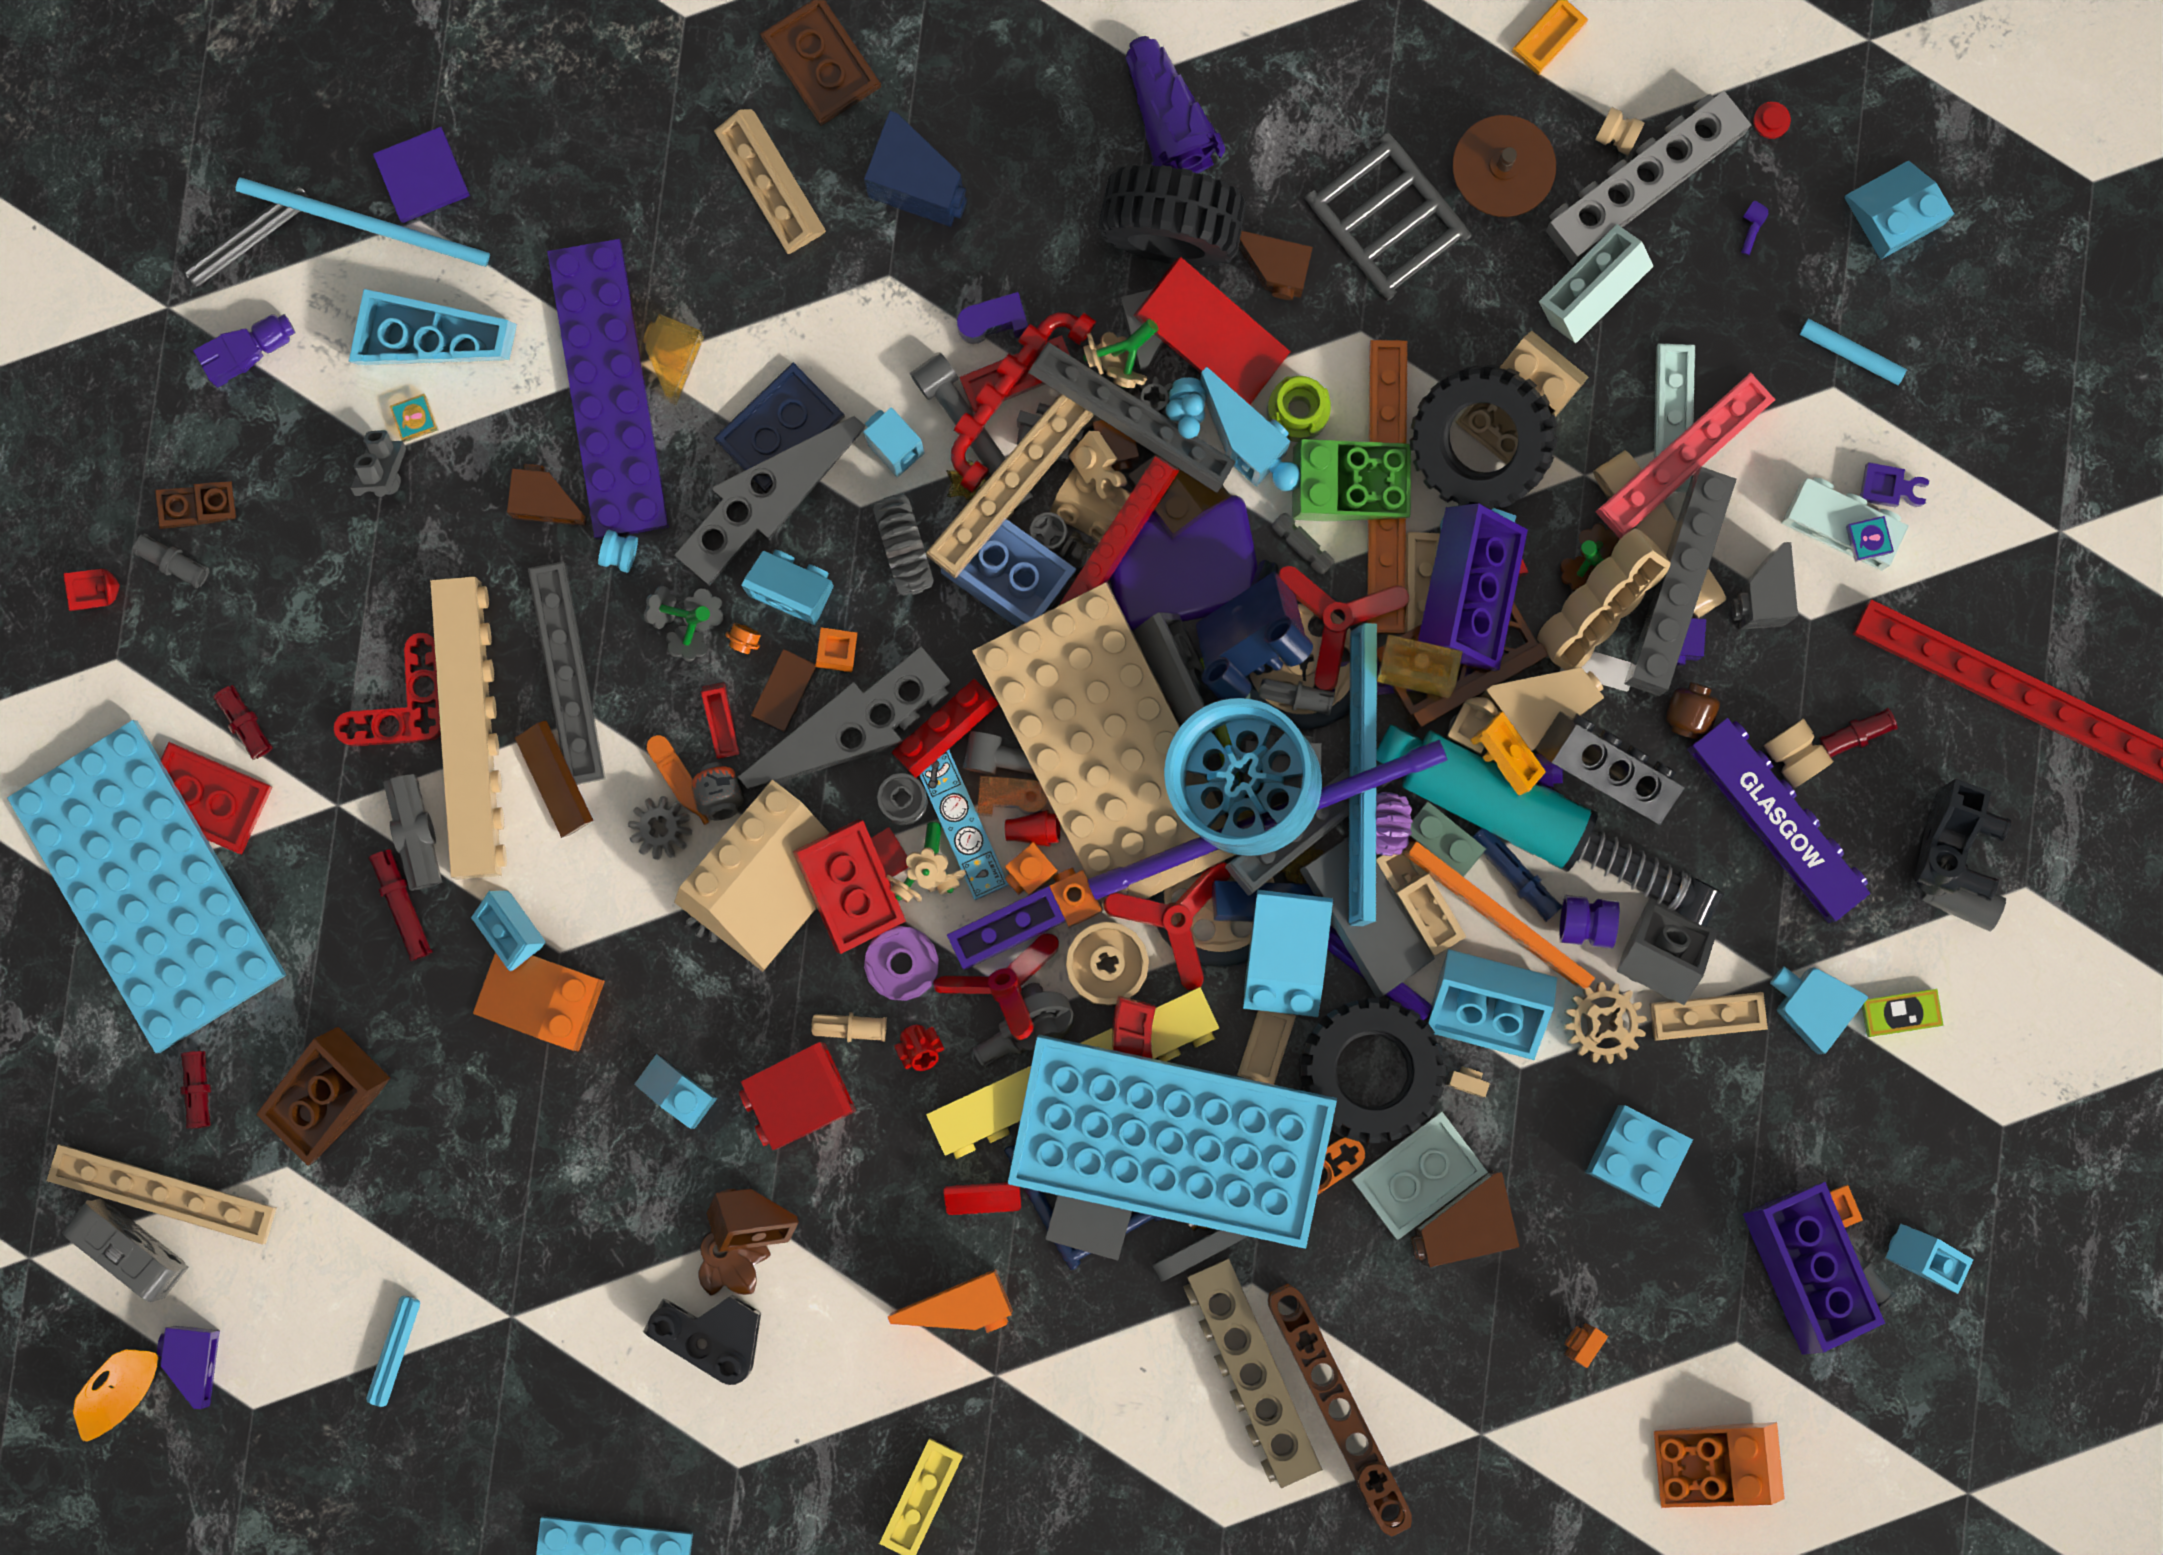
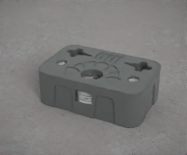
M102 1198L86 1201L62 1231V1234L70 1242L148 1302L165 1298L189 1268L181 1258L118 1208Z

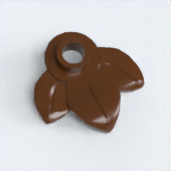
M711 1231L706 1234L700 1245V1252L704 1260L698 1271L699 1281L703 1289L710 1296L720 1291L724 1285L737 1294H753L757 1282L756 1270L753 1265L770 1257L771 1253L768 1247L759 1246L725 1251L722 1255H716L713 1253V1248L716 1245L713 1233Z

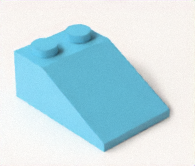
M1257 890L1244 984L1243 1009L1313 1017L1319 1016L1333 898Z

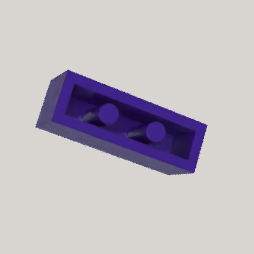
M1048 886L947 934V937L965 971L1065 923V918Z

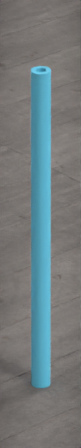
M239 177L236 184L237 192L486 267L490 258L489 252Z

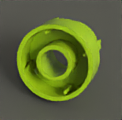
M1306 376L1285 377L1273 389L1267 405L1268 421L1270 422L1274 419L1279 422L1289 433L1286 438L1292 442H1299L1301 439H1313L1318 436L1325 428L1331 412L1328 390L1318 381ZM1293 401H1303L1307 404L1309 413L1304 417L1298 418L1290 413L1288 406Z

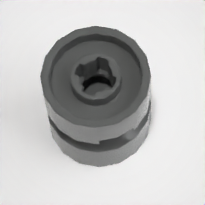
M905 773L893 774L885 779L879 787L877 795L878 805L885 817L892 823L901 826L912 825L921 820L926 813L928 806L927 793L921 782L914 776Z

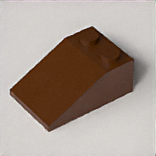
M338 1026L313 1039L256 1115L307 1166H310L373 1102L391 1078Z

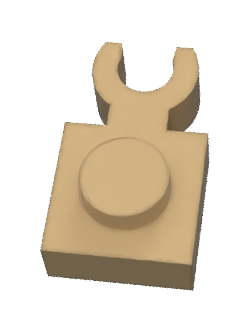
M1089 431L1068 455L1087 484H1096L1097 493L1102 499H1114L1116 497L1111 489V482L1115 487L1127 484L1125 476L1119 471H1114L1112 468L1117 457L1099 431Z

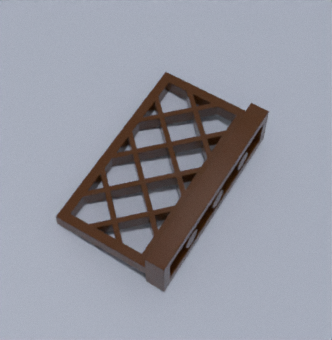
M1514 601L1510 616L1513 622L1509 621L1508 627L1517 629L1525 644L1516 649L1504 646L1503 652L1507 654L1502 656L1500 670L1498 671L1444 661L1461 667L1458 680L1453 684L1437 681L1442 660L1417 649L1421 625L1377 648V662L1409 716L1407 721L1413 731L1463 705L1466 700L1481 695L1492 685L1508 680L1549 656L1542 643L1538 644ZM1414 638L1413 646L1403 644ZM1394 648L1410 651L1411 654L1406 671L1393 668L1385 653ZM1416 654L1436 659L1431 678L1411 673ZM1466 668L1475 671L1464 677ZM1397 675L1404 677L1402 684ZM1409 678L1429 684L1426 698L1413 705L1406 693ZM1434 686L1443 688L1441 691L1433 694Z

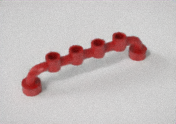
M1057 312L1045 318L1037 328L1030 324L1018 340L1024 347L1016 358L1010 353L1004 358L997 369V372L1002 375L1000 380L994 387L987 383L975 399L981 406L973 417L965 413L953 430L959 436L951 448V462L957 473L963 477L960 483L962 487L973 493L987 475L989 468L979 461H975L971 466L965 458V453L971 443L979 436L992 414L1000 407L1011 388L1019 381L1035 355L1043 348L1051 333L1058 327H1066L1071 330L1067 337L1080 346L1087 338V334L1092 331L1097 322L1086 313H1083L1078 318L1070 313Z

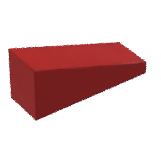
M725 682L702 686L701 694L717 759L740 754Z

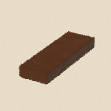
M547 720L536 723L515 737L561 838L570 836L593 822L594 820Z

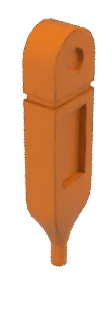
M661 735L651 737L647 743V751L654 763L657 764V768L676 798L685 808L699 816L704 825L708 824L710 821L707 816L702 815L696 808L692 791L693 778L678 754L675 753L676 751L671 743Z

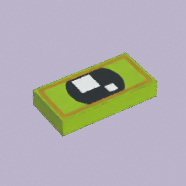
M1938 989L1867 999L1862 1005L1867 1037L1944 1026Z

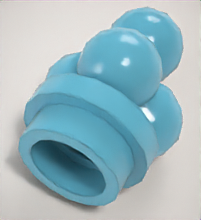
M1189 377L1181 378L1172 384V389L1169 392L1170 402L1166 406V414L1172 421L1179 422L1178 431L1182 437L1192 439L1200 432V423L1205 418L1206 391L1202 387L1200 380Z

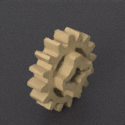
M1604 982L1597 983L1595 993L1588 987L1583 989L1585 996L1583 999L1573 996L1571 1000L1576 1005V1008L1566 1009L1564 1012L1567 1016L1572 1017V1023L1563 1025V1029L1573 1030L1574 1035L1568 1039V1043H1579L1581 1045L1577 1052L1579 1056H1583L1589 1051L1591 1052V1062L1597 1063L1600 1056L1604 1055L1606 1064H1611L1614 1060V1054H1617L1621 1060H1625L1628 1058L1625 1050L1627 1047L1632 1050L1639 1048L1634 1038L1645 1036L1646 1033L1638 1029V1023L1647 1021V1017L1637 1016L1636 1011L1642 1007V1003L1632 1004L1629 1001L1633 994L1631 990L1621 995L1619 994V984H1613L1610 990L1606 991ZM1598 998L1613 999V1002L1606 1008H1599L1596 1004L1592 1003L1593 1000ZM1625 1011L1629 1018L1628 1030L1623 1027L1622 1015ZM1613 1013L1609 1024L1613 1027L1612 1030L1607 1029L1597 1033L1601 1022L1597 1019L1598 1016L1604 1017ZM1581 1016L1587 1019L1588 1031L1585 1035L1581 1029ZM1603 1038H1610L1618 1043L1617 1046L1607 1049L1597 1047V1044Z

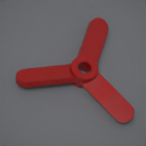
M1283 567L1278 574L1295 594L1296 599L1323 621L1324 629L1314 682L1319 689L1325 691L1333 690L1338 683L1347 630L1350 626L1400 609L1409 600L1407 590L1402 586L1395 585L1346 603L1336 602L1295 567ZM1335 612H1340L1344 615L1345 620L1340 624H1335L1331 621V615Z
M1224 861L1207 868L1176 902L1163 904L1119 893L1109 895L1104 901V909L1110 916L1162 927L1167 930L1182 985L1188 990L1200 988L1204 981V974L1191 931L1193 916L1212 897V884L1214 881H1227L1230 878L1231 874L1225 868L1227 863ZM1180 913V922L1173 925L1171 923L1172 915Z
M1043 934L1008 967L994 971L989 977L942 976L933 981L934 990L938 993L992 994L994 1000L999 1002L1011 1034L1016 1039L1023 1040L1032 1033L1034 1025L1022 998L1021 986L1058 952L1059 941L1053 934Z

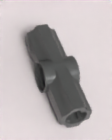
M415 774L402 775L384 781V788L392 816V821H390L391 836L397 852L401 853L409 890L426 889L443 883L433 845L436 843L435 831L429 813L425 812L417 776Z

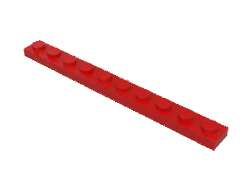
M1872 599L1867 602L1853 635L2163 784V739Z

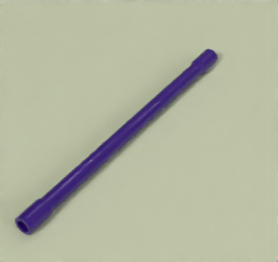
M1440 739L1411 750L1404 756L1323 787L1317 810L1410 773H1418L1448 761ZM1289 801L1272 809L1276 811L1285 809ZM1269 812L1262 814L1266 831L1277 825ZM1255 815L1238 821V827L1242 829L1251 827L1255 822ZM1220 828L1215 831L1221 833L1223 828ZM1198 837L1125 867H1117L1088 879L1089 887L1095 900L1126 889L1133 883L1219 849L1205 841L1202 837Z

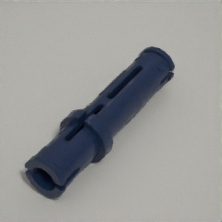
M1481 828L1473 836L1477 842L1486 848L1483 853L1486 858L1518 891L1516 895L1520 899L1524 898L1545 922L1563 907L1541 884L1542 879L1539 875L1534 876L1495 834Z

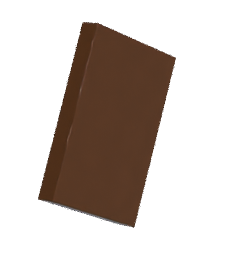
M811 0L760 33L762 40L820 126L881 88V83L825 0Z

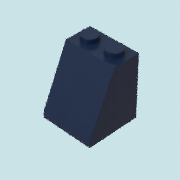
M890 110L864 178L868 197L951 227L955 217H962L967 203V197H964L966 188L962 185L961 174L898 113Z

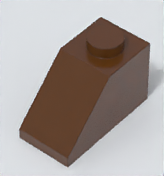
M1242 231L1238 248L1264 289L1272 291V296L1279 299L1293 300L1294 296L1301 298L1313 247Z
M524 464L523 470L512 469L507 513L513 519L586 526L587 518L549 472H545V467Z
M731 1188L715 1193L706 1213L719 1252L787 1243L790 1241L799 1223L796 1215L752 1189L736 1190Z

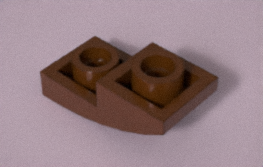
M232 481L194 484L193 487L155 490L159 529L236 519Z

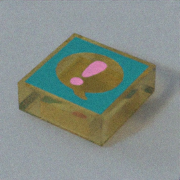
M425 394L390 406L403 442L439 430Z

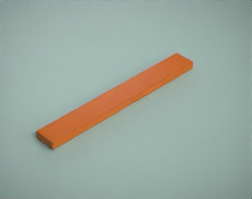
M1370 340L1369 442L1407 444V341ZM1406 518L1368 520L1367 595L1395 585L1405 588ZM1405 606L1367 620V623L1377 624V634H1404Z

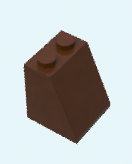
M1489 1171L1416 1226L1414 1228L1416 1236L1410 1237L1414 1258L1419 1261L1422 1260V1264L1428 1267L1519 1248L1502 1172Z

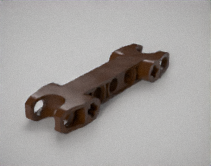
M1288 1283L1268 1292V1307L1375 1522L1384 1533L1391 1537L1410 1528L1412 1514L1303 1295ZM1287 1295L1294 1296L1297 1301L1295 1311L1288 1315L1279 1313L1278 1303L1280 1299ZM1301 1333L1310 1335L1309 1345L1302 1346L1299 1343V1335ZM1321 1363L1329 1365L1332 1370L1330 1380L1324 1384L1313 1382L1311 1377L1313 1368ZM1342 1398L1347 1400L1349 1404L1348 1413L1339 1419L1331 1417L1328 1411L1330 1403L1334 1399ZM1354 1433H1361L1366 1438V1446L1358 1453H1351L1346 1448L1347 1438ZM1371 1471H1376L1378 1474L1379 1482L1376 1484L1369 1482L1370 1477L1368 1473ZM1389 1504H1397L1399 1506L1397 1516L1392 1520L1382 1519L1381 1515L1384 1507Z

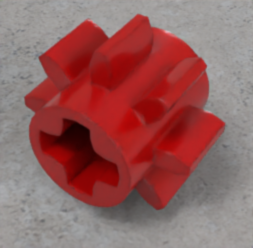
M922 1025L909 1026L900 1035L901 1043L894 1045L904 1068L908 1069L912 1066L917 1071H925L932 1068L939 1059L937 1052L944 1050L943 1044L932 1026L927 1030Z

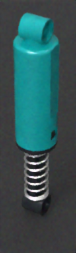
M1389 725L1376 750V760L1382 764L1404 756L1411 750L1439 739L1448 759L1446 762L1418 773L1405 775L1401 784L1403 788L1509 841L1510 844L1548 861L1549 864L1565 872H1569L1576 861L1580 863L1583 859L1592 864L1591 870L1595 866L1604 870V877L1610 873L1618 877L1617 883L1624 880L1632 884L1631 890H1634L1635 886L1644 890V897H1647L1650 893L1658 898V904L1662 900L1667 902V908L1671 909V911L1674 910L1705 927L1710 923L1724 896L1723 892L1697 878L1691 877V874L1688 875L1684 871L1674 873L1671 864L1661 866L1657 857L1650 860L1645 858L1644 851L1633 852L1631 844L1619 845L1617 837H1613L1610 840L1605 838L1604 830H1600L1597 833L1594 832L1593 829L1598 818V812L1580 803L1577 804L1542 784H1535L1530 791L1518 796L1497 767V763L1493 761L1486 762L1483 756L1434 731H1428L1424 738L1420 739L1395 725Z

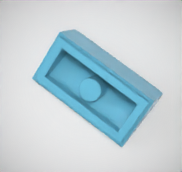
M489 891L471 917L509 971H513L546 943L509 891Z

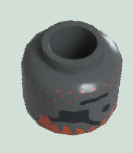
M719 762L709 763L701 768V772L692 779V791L698 812L714 821L725 820L737 814V809L744 801L737 771L731 767L723 766Z

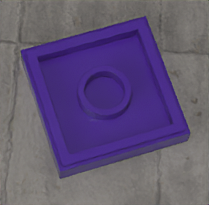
M442 127L373 154L397 215L402 223L470 196Z

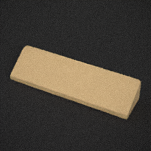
M752 109L738 110L714 130L787 254H791L826 232Z

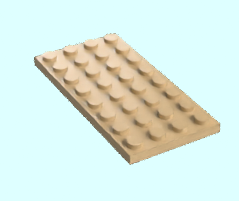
M1107 582L972 650L1089 879L1117 867H1125L1200 837L1177 815L1169 800L1165 785V760L1170 743L1179 730L1180 725ZM1187 772L1186 786L1209 783L1205 775ZM1213 791L1205 799L1208 809H1215L1220 806ZM1226 815L1219 816L1210 829L1215 831L1223 828L1227 820ZM1219 849L1133 883L1126 889L1116 893L1147 899L1236 854ZM1108 896L1099 899L1103 908L1104 901Z

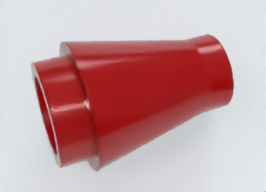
M1049 810L1005 820L1006 841L1029 844L1034 842L1035 845L1050 847L1051 843L1060 842V822L1056 814L1050 813Z

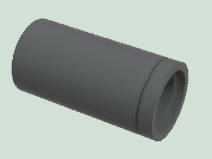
M1922 890L1920 895V901L1989 932L1997 925L2006 904V898L1996 893L1991 901L1962 890L1953 894L1946 893L1942 896L1929 895Z

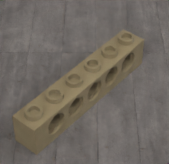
M1224 1258L1187 1275L1190 1284L1183 1286L1191 1306L1199 1305L1205 1319L1198 1322L1207 1342L1215 1339L1220 1354L1214 1356L1222 1376L1231 1375L1236 1389L1229 1392L1238 1412L1246 1409L1252 1424L1245 1426L1254 1448L1262 1445L1267 1459L1261 1461V1464L1269 1482L1277 1480L1280 1488H1284L1323 1470L1229 1258ZM1224 1293L1229 1297L1230 1307L1225 1313L1215 1314L1209 1309V1300L1214 1294ZM1232 1328L1243 1330L1246 1336L1245 1343L1238 1349H1231L1224 1342L1225 1334ZM1248 1363L1257 1364L1261 1369L1259 1380L1253 1384L1244 1383L1240 1378L1242 1367ZM1265 1398L1274 1400L1277 1406L1275 1414L1268 1419L1260 1418L1256 1415L1255 1411L1257 1403ZM1278 1434H1287L1292 1439V1446L1286 1453L1278 1454L1271 1448L1272 1439Z

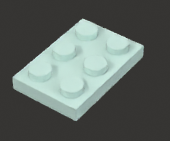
M1441 1111L1351 1180L1395 1239L1399 1240L1488 1172Z

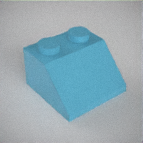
M1910 161L1901 164L1844 196L1880 260L1943 226L1954 215L1937 183Z
M775 549L773 555L763 551L741 585L746 594L755 600L816 626L834 587L832 581L827 579L829 573L810 564L807 569L793 564L795 558Z

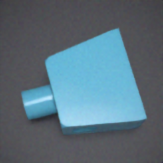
M1783 966L1770 982L1772 986L1786 996L1778 1006L1777 1012L1817 1054L1827 1053L1868 999V996L1816 968L1807 969L1799 978Z

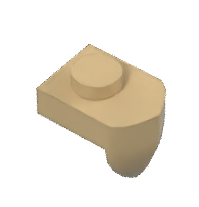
M1474 697L1466 700L1446 737L1480 755L1485 746L1482 742L1473 745L1471 739L1479 730L1485 728L1499 713L1498 709L1489 698Z

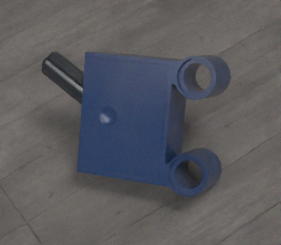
M1261 561L1250 588L1196 623L1205 667L1202 681L1220 701L1233 698L1246 699L1251 691V684L1245 676L1252 672L1256 675H1262L1265 671V663L1275 671L1283 667V662L1290 667L1297 666L1305 661L1313 650V643L1304 632L1296 596L1277 575L1279 567L1275 562Z

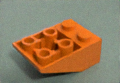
M1777 1422L1740 1423L1654 1431L1661 1508L1773 1505L1785 1499Z

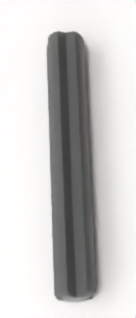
M296 186L289 191L309 198L300 186ZM273 203L185 268L184 273L194 286H200L300 211Z

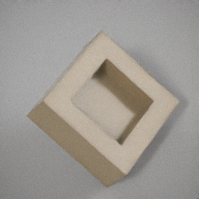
M1462 1066L1460 1073L1450 1071L1446 1086L1478 1097H1486L1490 1083L1481 1080L1483 1073Z

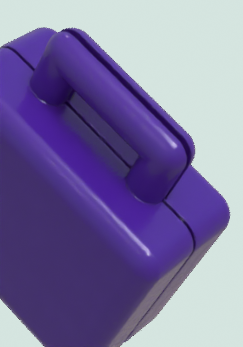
M1231 495L1230 498L1173 540L1153 514L1150 515L1110 577L1113 595L1132 631L1159 612L1177 613L1180 615L1182 622L1205 618L1250 588L1258 564L1244 500L1237 495Z

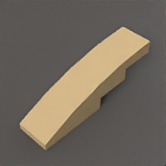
M1403 852L1401 855L1393 854L1392 856L1376 854V862L1433 956L1440 954L1466 938L1465 933L1429 873H1426L1405 857Z

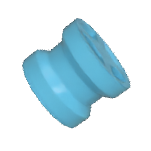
M608 529L601 544L598 564L604 567L609 565L618 566L620 571L628 573L635 559L638 538L631 535L626 538L620 537L616 531Z

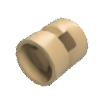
M1804 719L1763 745L1772 760L1784 762L1785 765L1781 773L1793 789L1834 762L1822 745H1812L1814 739L1813 731Z

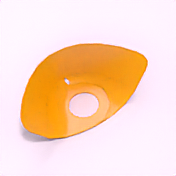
M123 1350L113 1354L88 1380L75 1398L73 1409L79 1435L83 1441H90L111 1430L140 1403L147 1393L158 1364V1355L156 1353ZM109 1371L106 1381L99 1388L92 1390V1385L97 1377L103 1372Z

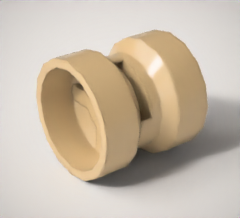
M1611 107L1595 140L1604 145L1613 141V145L1617 146L1618 151L1628 156L1645 122L1636 118H1626L1624 120L1622 119V111Z

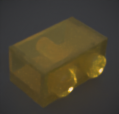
M1388 635L1383 647L1377 682L1450 698L1456 686L1463 651Z

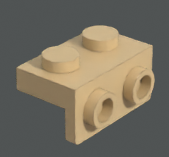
M1074 467L1059 489L1050 512L1059 515L1066 524L1077 528L1097 542H1100L1131 493L1122 487H1115L1111 482V489L1116 497L1114 499H1102L1097 493L1096 484H1087L1077 468Z

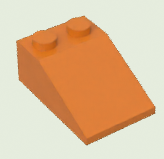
M495 952L473 1014L569 1050L579 1051L605 981L533 955L513 971H509Z
M996 1269L896 1310L888 1316L890 1324L968 1330H977L984 1327L986 1333H989L1007 1325V1317L1012 1315L1013 1310Z

